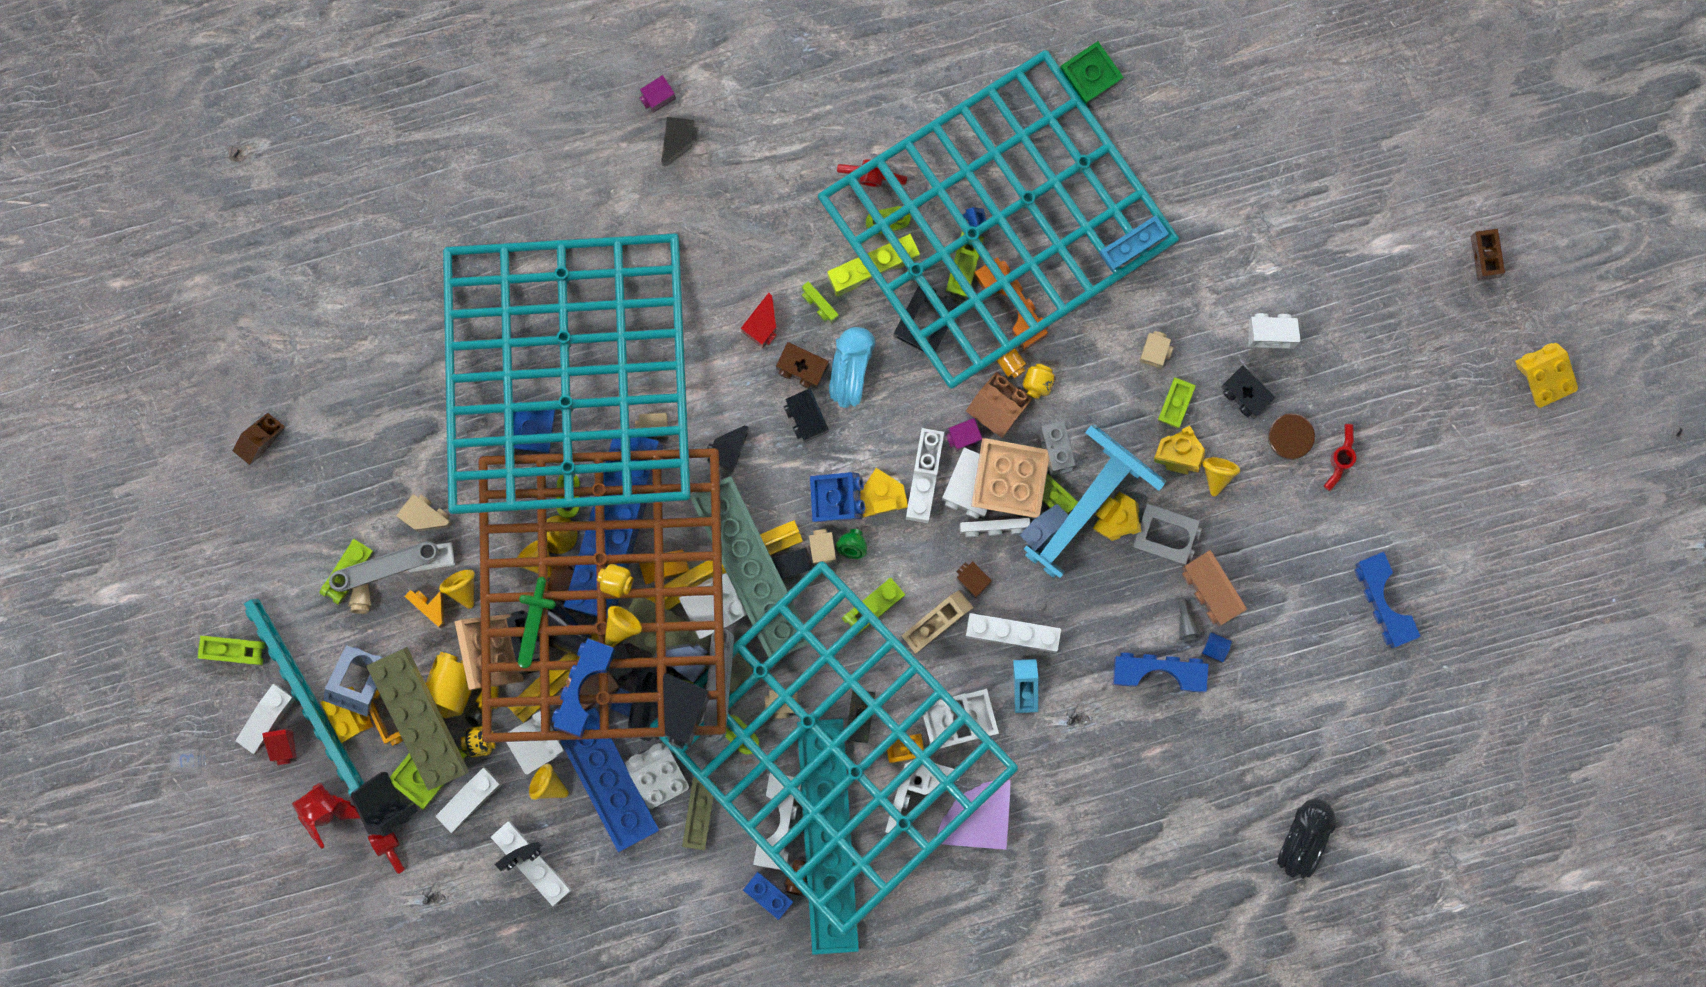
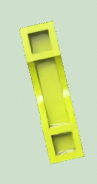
M911 234L898 239L914 262L920 260V253ZM890 243L867 253L880 273L900 269L905 266ZM859 257L827 271L828 279L837 297L858 288L861 284L873 278Z

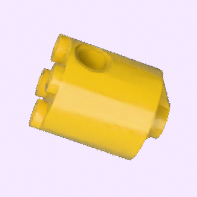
M440 651V654L436 655L425 684L443 718L462 715L472 691L468 688L463 660L459 663L457 662L458 657Z

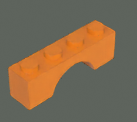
M998 257L994 259L1004 275L1011 272L1004 260L1001 262ZM986 265L974 272V277L983 290L997 281ZM1016 279L1010 283L1037 323L1043 318L1040 317L1038 319L1034 313L1036 308L1029 298L1025 299L1021 293L1023 288ZM1003 289L996 292L997 294H1002L1008 297ZM1018 310V319L1012 329L1014 337L1029 329V326ZM1049 327L1020 345L1025 351L1047 337L1048 332L1046 330Z

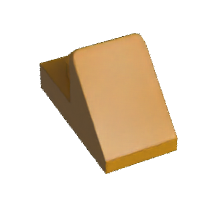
M410 590L404 596L439 628L444 626V600L442 592H439L429 604L426 603L429 599L419 590L416 593Z

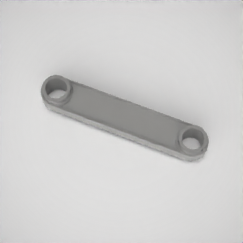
M423 542L338 570L330 576L329 584L335 591L344 592L431 563L438 558L439 549L433 542ZM427 546H432L434 549V554L430 558H424L423 550ZM343 575L346 580L345 584L342 587H336L335 579Z
M724 629V634H726L724 658L727 728L734 636L729 630ZM714 632L711 635L710 656L715 655ZM709 665L708 691L716 690L715 665ZM709 700L705 709L704 726H716V700ZM726 733L716 735L715 737L711 735L704 736L711 742H720L725 738Z

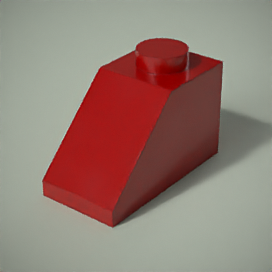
M769 292L740 328L743 334L762 348L766 344L770 346L777 337V334H775L777 328L773 298Z
M284 729L262 733L271 762H277V766L291 764V759H297L293 731Z

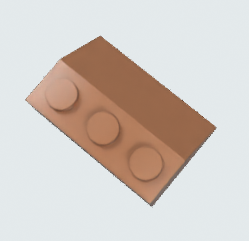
M1211 550L1182 568L1184 580L1188 585L1192 584L1197 591L1194 595L1200 605L1205 604L1208 612L1206 614L1213 625L1216 623L1219 627L1247 610Z

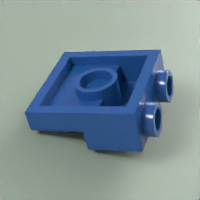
M848 472L810 476L812 522L862 519V514L865 513V503L861 500L860 491L864 489V481L862 477H859V473Z

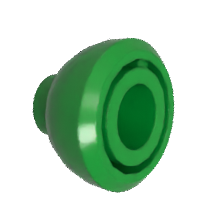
M850 529L849 533L842 535L836 543L837 551L850 559L865 557L867 555V543L862 537V531Z

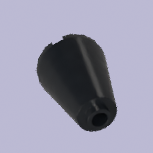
M556 601L555 608H548L549 626L579 625ZM590 634L549 636V646L577 655L581 643H586L587 638L592 639V636Z

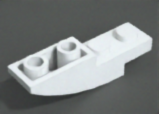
M921 429L906 520L923 523L929 522L944 432Z

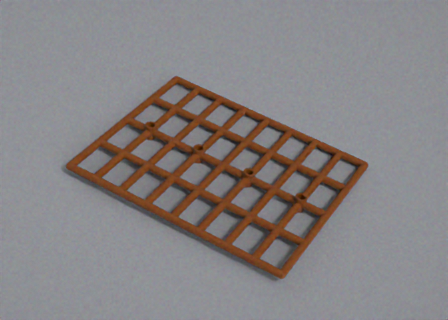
M679 449L631 451V460L680 459ZM689 449V458H710L711 483H690L691 493L711 492V517L663 519L662 502L653 503V519L605 521L604 505L595 506V521L547 522L546 509H537V523L489 524V513H479L482 738L484 742L581 739L563 731H550V705H562L563 700H560L561 696H550L549 670H571L572 666L577 665L579 660L549 661V636L597 634L598 642L606 645V599L618 598L603 593L600 590V582H597V590L548 592L547 566L596 565L597 577L600 570L606 569L608 564L654 563L655 588L631 589L627 595L624 594L620 598L655 597L656 623H641V632H656L657 657L612 659L609 668L657 667V692L608 694V672L599 673V693L595 695H580V703L599 704L600 729L585 730L582 739L666 737L663 676L666 673V666L715 665L716 690L709 691L711 695L709 700H716L717 725L698 726L695 736L723 735L726 733L718 449ZM621 451L573 453V462H594L596 464L603 463V461H622ZM563 453L514 455L515 464H536V467H545L546 463L563 462ZM505 455L481 456L478 460L479 470H488V465H505ZM652 469L653 485H632V494L681 492V484H662V469ZM604 472L594 473L595 484L592 487H574V496L623 495V486H604ZM537 476L536 489H515L516 498L546 500V497H565L564 488H546V476ZM488 479L479 480V503H488V499H506V490H488ZM712 526V551L663 552V528ZM654 528V553L605 554V530ZM596 530V553L594 555L547 557V532ZM538 532V557L489 559V534ZM713 561V586L664 588V562ZM538 567V578L544 577L546 579L543 598L553 601L597 599V623L595 625L549 626L548 609L543 608L537 635L539 636L540 661L532 662L528 668H521L518 662L491 663L490 638L522 637L525 627L490 628V603L520 602L519 597L521 595L534 596V592L490 593L489 568ZM714 595V621L665 622V597ZM714 630V656L666 657L665 632ZM540 671V696L491 698V672ZM658 702L657 728L609 729L610 703ZM541 706V731L492 733L491 707Z

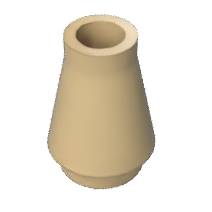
M368 584L353 588L348 605L351 607L350 612L356 614L369 613V608L372 606Z

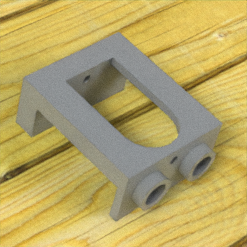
M1064 421L1041 426L1038 434L1042 449H1047L1049 475L1053 477L1072 472V466H1075V461Z
M1147 504L1140 521L1141 532L1136 533L1131 549L1181 564L1180 566L1184 567L1186 562L1192 561L1195 550L1191 549L1193 541H1198L1202 530V528L1198 527L1200 521ZM1152 518L1185 529L1189 533L1187 546L1179 550L1146 540Z

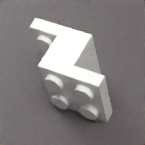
M987 689L953 696L989 736L999 734ZM938 700L923 715L930 744L958 718L943 700ZM964 724L939 749L979 738Z

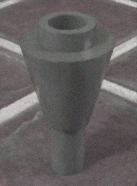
M1181 600L1178 602L1181 614L1179 640H1184L1186 644L1198 641L1201 633L1189 612L1187 600Z

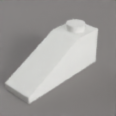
M273 684L255 708L237 737L236 742L255 755L264 743L262 733L273 731L294 703V697L279 685Z
M482 768L435 817L452 833L502 784L487 768Z

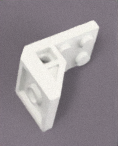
M912 761L906 763L905 766H904V769H905ZM922 764L898 787L893 805L901 813L902 808L907 809L911 796L906 794L907 790L926 795L937 787L940 782ZM936 764L946 776L954 770ZM916 776L922 779L919 785L914 784ZM891 816L885 830L887 833L896 826V821Z

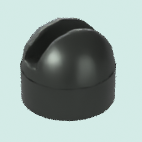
M478 707L472 708L465 716L466 721L474 727L482 725V710L479 711L480 708Z

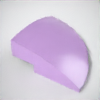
M1007 780L942 844L1006 850L1011 780ZM993 781L983 783L965 792L964 795L972 802ZM957 800L943 817L938 833L964 809Z

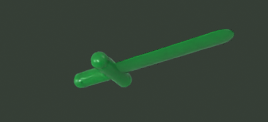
M544 577L537 579L534 596L521 595L519 597L520 603L529 605L518 657V665L521 668H528L532 663L543 608L553 609L556 606L555 601L543 598L546 586V579Z

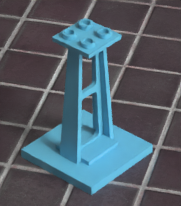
M1095 424L1091 425L1085 433L1105 448L1103 452L1110 457V460L1042 553L1035 551L1029 544L1024 548L1027 551L1025 556L1035 564L1039 561L1046 566L1043 570L1053 578L1056 575L1061 578L1065 571L1053 563L1055 558L1128 473H1131L1137 479L1141 476L1158 491L1166 483L1165 479Z

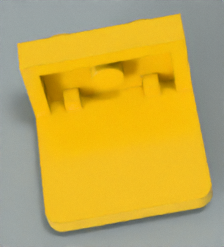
M1558 343L1547 344L1542 349L1534 353H1527L1515 361L1517 369L1527 377L1534 403L1539 408L1578 390L1568 353Z

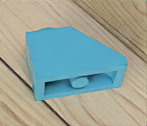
M1036 659L1013 660L1015 713L1038 712Z

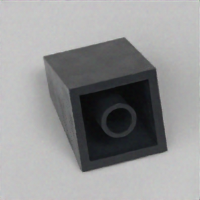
M664 673L665 736L669 739L670 745L683 749L686 746L690 748L711 697L710 692Z

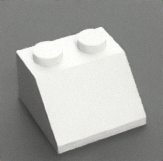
M1258 313L1249 320L1248 348L1294 349L1300 343L1298 319L1291 318L1290 314H1279L1278 318L1269 317V314Z
M727 573L722 574L724 628L747 615ZM713 577L698 586H713ZM714 595L679 597L690 621H714ZM714 630L696 631L699 639L714 632Z

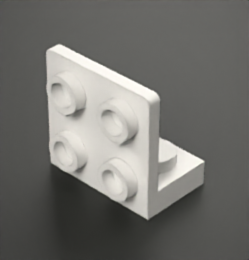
M541 711L532 715L533 718L509 732L541 731ZM560 740L506 742L526 775L566 752Z

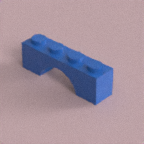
M1379 553L1356 563L1355 575L1359 582L1363 581L1366 588L1363 590L1368 603L1372 602L1375 609L1373 616L1377 624L1381 623L1383 627L1382 637L1386 645L1395 648L1421 637L1412 615H1401L1394 612L1384 599V585L1393 573L1385 553Z
M588 638L586 643H581L577 653L580 659L577 665L572 666L569 678H571L569 687H564L560 697L563 703L560 709L556 708L552 717L555 729L582 739L590 716L581 706L580 690L584 682L591 676L608 672L615 654L614 648Z
M1121 652L1120 656L1114 657L1112 685L1136 687L1146 673L1164 671L1171 674L1177 680L1181 691L1205 693L1207 692L1209 664H1203V659L1189 658V662H1180V657L1166 656V660H1157V655L1143 654V658H1134L1133 653Z

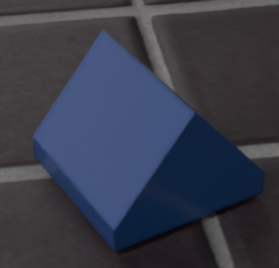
M1210 632L1202 654L1224 662L1232 641Z

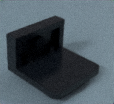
M387 772L378 773L351 793L353 803L368 834L387 836L394 831L396 826L408 822L411 816L418 811L415 803L400 801Z

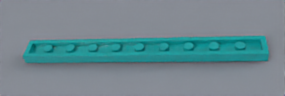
M250 599L244 603L247 617L250 621H254L258 628L257 634L259 638L266 642L270 657L278 663L280 675L290 684L292 696L302 705L304 717L313 724L315 736L325 745V753L337 766V774L342 781L346 782L349 787L348 793L351 797V793L364 784L363 779L340 742L259 599Z

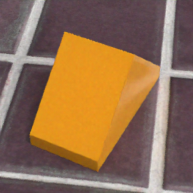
M683 549L667 553H679L684 551ZM664 562V579L689 571L687 562ZM639 563L645 584L654 583V563Z
M921 733L910 735L909 737L924 750ZM899 739L887 749L889 763L916 758Z

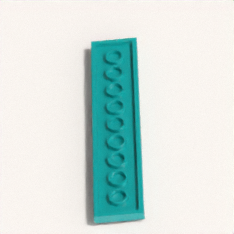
M843 719L817 720V724L832 740L844 730ZM810 729L798 738L800 772L826 748ZM845 742L840 746L841 750H842L844 753H845ZM832 754L801 784V792L815 806L847 776L845 766ZM848 788L821 813L838 832L850 821ZM803 808L804 817L808 812ZM815 820L804 829L806 862L832 839ZM850 833L845 840L852 846ZM837 846L807 875L808 886L821 898L853 867V861ZM854 879L827 904L843 924L856 913ZM809 901L812 955L859 952L857 925L847 935L843 936Z

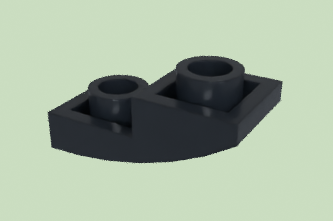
M806 547L771 557L781 579L813 569Z
M536 842L515 849L500 859L495 866L500 871L505 869L510 871L519 862L517 860L518 857L524 862H527L529 859L533 862L542 853L540 848L543 844Z

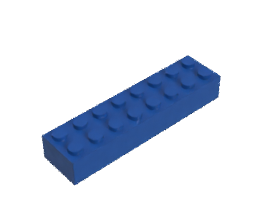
M645 437L630 438L631 451L663 449V445L659 441ZM621 438L612 439L609 452L621 451ZM606 461V463L622 462V461ZM652 470L631 471L632 485L653 484ZM622 471L604 472V486H623ZM647 503L604 505L605 521L642 519ZM595 506L592 507L589 521H595ZM639 529L605 530V554H632ZM596 530L585 531L578 556H591L596 553ZM615 564L626 569L629 567V564ZM576 565L568 591L597 590L596 565ZM619 598L606 599L607 611L611 606L618 605ZM597 599L565 600L564 607L568 610L597 617Z

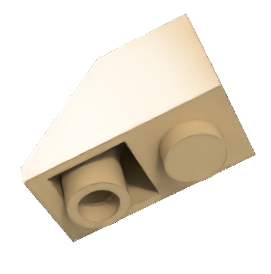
M413 494L396 515L417 532L448 528L452 525L448 521L450 516L440 508L437 511L430 507L432 502L422 494L419 497Z

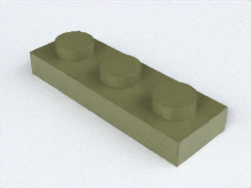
M693 778L682 847L705 850L714 797L697 778Z

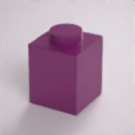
M663 75L640 89L642 96L639 99L645 109L650 107L653 113L676 99L674 91Z
M974 418L948 428L949 434L946 435V439L950 448L954 447L956 452L982 442V436Z

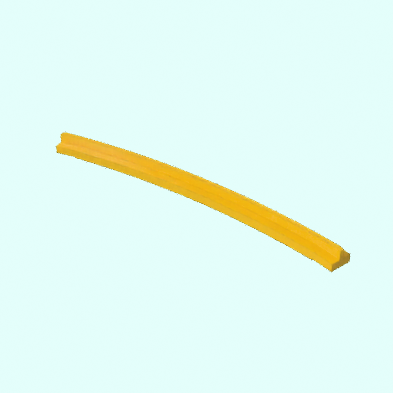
M795 520L760 534L770 556L803 542ZM705 561L665 584L664 588L697 587L713 577V561ZM722 564V574H725L727 572ZM681 596L665 597V609L670 610L680 604L679 597ZM655 597L646 598L655 603ZM591 634V640L598 642V635ZM622 641L617 642V643L611 645L610 647L613 648V647L617 646L619 643H621ZM567 653L559 661L579 660L580 656ZM549 670L550 696L556 695L567 685L565 681L569 679L571 670ZM540 677L518 697L540 696ZM541 706L508 708L524 723Z

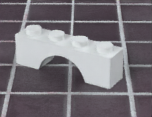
M970 613L965 638L1013 644L1056 653L1058 651L1061 628Z
M770 773L766 796L772 799L784 787ZM787 776L790 780L794 778L792 776ZM791 794L778 806L780 824L777 831L770 838L766 839L772 847L790 830V819L795 820L797 806L793 805L794 797ZM757 844L753 865L780 869ZM784 848L779 854L787 862L789 852H786Z
M510 821L491 836L506 855L515 849L529 844L527 839ZM540 855L533 862L530 859L524 862L520 857L517 858L519 862L516 866L552 906H556L572 891Z

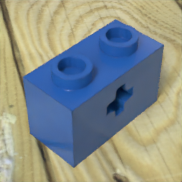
M759 872L755 874L743 889L745 893L778 920L794 902Z

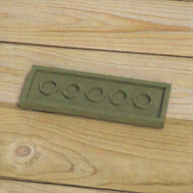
M633 598L627 610L640 623H656L655 603L646 598ZM665 609V622H689ZM696 631L665 632L666 647L688 643L695 647L696 644H699L708 651L706 655L710 656L712 634L699 639ZM641 632L638 635L624 639L655 656L656 632ZM739 653L732 658L729 695L749 678L753 670ZM705 665L697 678L709 668V665Z
M408 647L368 664L366 667L427 790L429 791L467 774L469 770Z

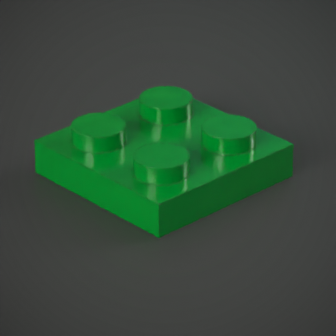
M1099 41L1060 66L1085 104L1124 78Z

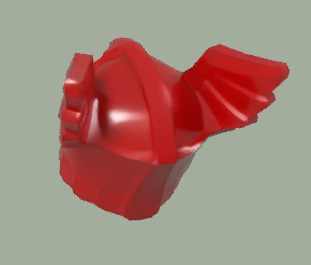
M318 783L307 794L292 802V805L295 808L299 821L307 829L312 839L323 849L324 843L316 827L327 825L331 822L334 815L340 820L360 819L356 807L351 805L350 801L336 795H330L323 784Z

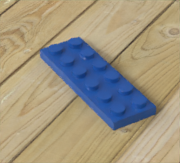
M594 707L587 711L590 718L585 730L600 729L599 713ZM612 738L560 740L618 852L660 831L629 775L627 767Z

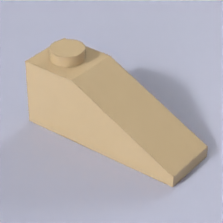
M958 590L901 636L916 654L974 607L963 593Z

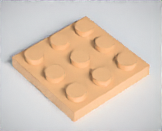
M982 438L971 507L1032 518L1040 516L1049 463L1047 449Z
M510 614L490 616V628H508L506 618H509ZM481 617L455 621L469 690L482 688ZM511 637L490 638L491 663L516 662ZM491 672V687L524 682L523 675L519 672Z

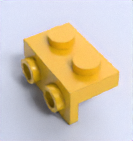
M352 686L348 687V689L355 691ZM324 700L320 702L341 743L373 727L369 715L364 716Z

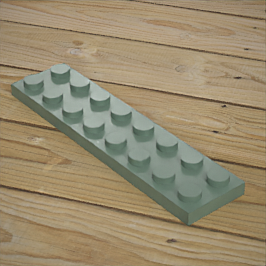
M729 476L720 481L722 564L752 625H754L788 591L732 477ZM711 492L692 494L690 499L699 517H711ZM704 526L712 542V526ZM792 601L787 607L802 622ZM779 613L757 636L769 658L797 630ZM803 638L787 654L809 643Z

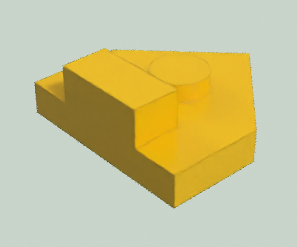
M1190 426L1181 429V432L1171 437L1167 436L1160 440L1154 457L1155 463L1166 465V470L1188 475L1189 471L1199 472L1205 456V449L1196 438Z
M875 468L864 485L863 491L860 492L861 500L865 503L863 518L908 508L904 485L878 468Z
M1120 491L1114 499L1108 496L1096 513L1099 520L1093 529L1111 541L1120 539L1123 535L1141 532L1138 516L1139 504Z

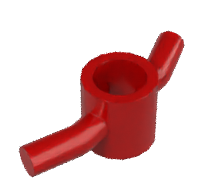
M865 159V160H863L862 165H864L865 163H867V162L870 161L871 159ZM838 164L837 172L850 174L860 166ZM876 167L860 177L859 183L870 187H881L882 180H886L879 168ZM893 173L900 184H906L907 176Z
M1354 424L1344 425V444L1331 455L1330 462L1335 470L1323 486L1329 492L1340 481L1343 472L1352 467L1356 462V453L1352 449L1354 443ZM1339 452H1344L1349 456V464L1342 465L1338 462Z
M392 832L387 836L375 834L368 836L375 853L378 856L386 854L396 873H402L405 868L394 851V848L400 845L395 833Z

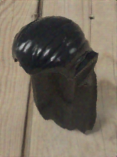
M666 666V674L677 678L675 669L671 666ZM643 667L641 670H638V684L635 693L657 692V667ZM658 702L632 703L628 728H650L651 723L658 717ZM640 737V739H642V740H644V741H645V740L650 741V740L653 738V737Z
M1309 799L1302 807L1297 809L1295 819L1277 860L1280 868L1285 867L1287 876L1294 878L1300 874L1301 878L1304 879L1305 877L1310 878L1314 874L1326 848L1329 836L1337 826L1334 810L1327 802L1320 799Z

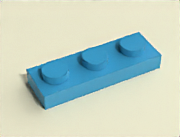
M1155 215L1102 249L1099 254L1112 272L1167 237L1169 233Z

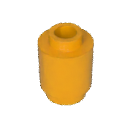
M1016 348L996 360L1007 377L1013 376L1014 379L1025 372L1024 367L1027 365Z

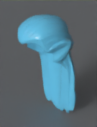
M849 328L843 332L840 338L836 339L837 349L832 364L829 393L830 398L834 402H838L839 406L843 408H848L850 405L856 407L862 398L866 367L872 357V351L876 343L873 334L865 328Z

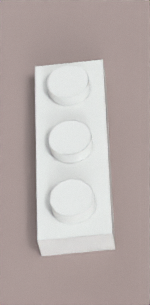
M1030 519L960 523V534H965L966 537H979V533L988 532L989 536L1002 535V531H1011V534H1021L1030 524Z

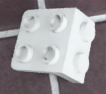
M663 742L653 745L649 750L641 754L632 756L625 762L629 775L649 809H653L689 789V785L678 767L671 750Z

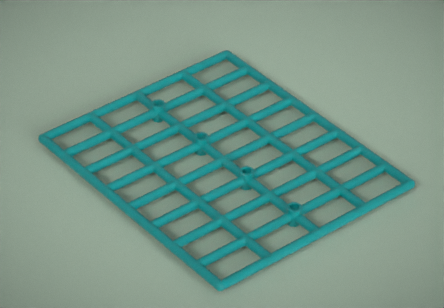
M1047 50L1038 53L818 194V199L950 389L957 387L1179 241V236ZM1045 61L1071 98L1053 111H1050L1024 74ZM1016 78L1043 115L1041 119L1025 129L1022 128L997 92V90ZM988 96L1016 134L995 147L969 109ZM1075 107L1078 108L1103 144L1087 156L1080 154L1057 121V118ZM959 114L963 115L988 151L969 165L941 127ZM1048 124L1075 161V164L1057 175L1054 174L1029 138V136ZM933 131L960 169L941 183L914 146L915 142ZM1022 142L1048 180L1033 191L1025 190L1001 155ZM904 149L907 150L932 186L930 190L914 200H911L886 164L887 160ZM1107 153L1111 155L1135 190V192L1116 204L1089 166ZM992 160L995 161L1020 197L1019 200L1002 211L998 209L973 173ZM876 167L879 168L904 204L903 207L886 218L882 217L857 180ZM1077 172L1085 175L1108 208L1089 222L1061 184ZM965 177L992 215L991 218L977 227L968 224L946 192L948 188ZM848 185L851 186L876 223L858 236L853 234L829 199L830 196ZM1053 188L1080 225L1078 229L1061 240L1034 203L1035 199ZM937 195L964 232L963 236L946 247L942 245L918 210V207ZM1141 199L1153 217L1156 215L1169 233L1168 238L1151 249H1146L1140 253L1139 257L1122 268L1118 267L1112 271L1113 274L1092 286L1066 247L1086 234L1099 253L1105 248V245L1094 229L1114 217L1125 234L1134 230L1121 211ZM1022 208H1028L1053 244L1035 257L1030 255L1006 220V218ZM909 213L936 251L935 254L921 263H914L889 227ZM997 224L1025 262L1007 275L1002 273L978 238V236ZM881 231L908 269L907 272L890 283H887L861 245ZM966 244L973 245L997 280L978 294H976L950 256V254ZM1056 253L1060 254L1085 290L1084 293L1067 304L1062 301L1038 266ZM941 260L969 298V300L950 312L945 308L922 274V272ZM1028 271L1032 272L1058 309L1038 323L1010 284ZM910 280L918 283L941 317L921 331L894 293V290ZM1001 289L1004 290L1029 326V329L1010 341L982 302ZM973 307L976 308L1001 344V347L983 359L979 357L954 321ZM945 325H947L973 363L972 366L954 378L926 339Z
M678 234L445 247L443 249L448 512L450 514L689 500L691 491ZM670 243L671 265L623 268L624 245ZM614 247V269L568 271L566 268V249ZM557 249V268L555 272L510 275L509 252ZM500 253V275L453 278L452 256ZM672 274L673 297L625 300L624 277ZM615 278L616 300L568 303L567 284L570 280ZM556 281L558 284V304L510 306V284ZM501 284V307L453 310V287ZM673 306L674 329L626 332L625 309ZM616 309L617 332L569 334L568 312ZM559 313V332L557 336L511 338V316ZM502 317V339L454 342V319ZM675 339V361L627 364L626 341ZM617 341L618 364L570 367L569 348L572 344ZM559 345L560 368L512 371L513 347ZM502 348L503 371L455 374L454 351ZM676 370L677 393L628 396V373ZM618 374L619 397L571 398L570 376ZM561 377V397L559 400L513 403L512 380ZM503 380V404L455 406V383ZM677 403L678 426L630 429L629 405ZM620 406V429L572 432L571 413L575 408ZM561 410L563 433L514 435L513 412ZM504 413L505 436L456 439L457 415ZM679 435L680 459L631 461L630 438ZM621 438L622 462L574 465L572 441ZM563 442V462L561 466L515 468L514 445ZM505 445V469L457 472L456 448ZM680 468L681 492L632 494L631 471ZM622 471L623 495L574 498L573 478L576 474ZM563 475L564 499L516 501L515 478ZM506 478V502L457 505V481Z
M823 561L819 562L733 645V657L739 653L754 669V673L729 696L728 710L760 679H763L779 697L744 730L728 714L727 726L737 737L703 770L685 753L689 747L684 746L683 749L670 745L667 737H659L843 936L847 935L1018 771L1017 764ZM823 573L839 591L803 624L787 605ZM846 597L863 616L827 650L811 633V630ZM781 613L797 632L761 664L745 646ZM870 623L886 642L853 674H850L834 656ZM804 638L818 652L820 657L785 690L770 674V669ZM894 648L910 667L875 700L858 681ZM828 663L844 682L811 714H808L792 696ZM709 668L693 685L705 689L703 686L708 682ZM917 673L934 692L898 725L882 706ZM851 688L868 707L832 740L817 724V720ZM942 699L958 718L928 747L922 750L908 736L906 731L938 700ZM786 703L801 719V723L766 755L750 736ZM873 714H876L892 733L858 765H855L841 750L840 746ZM658 717L651 723L650 728L658 727ZM966 724L982 743L946 776L930 757ZM810 729L826 748L790 780L774 761L803 733ZM702 735L694 736L692 744ZM899 739L916 758L880 791L865 775V770ZM744 744L760 763L730 792L724 795L709 779V776ZM990 750L1006 766V769L971 802L957 788L954 782ZM833 754L848 770V775L814 806L797 787ZM923 764L940 784L904 817L887 798ZM768 769L784 788L748 821L732 802ZM855 780H858L874 798L838 832L821 813ZM947 790L964 809L928 843L914 828L913 822ZM791 794L808 813L772 847L757 831L756 827ZM881 805L896 821V826L865 856L861 857L845 838ZM815 820L832 839L795 872L779 853ZM905 831L922 850L894 877L885 883L869 864ZM839 846L855 865L819 898L803 878ZM862 871L879 891L843 924L827 904Z

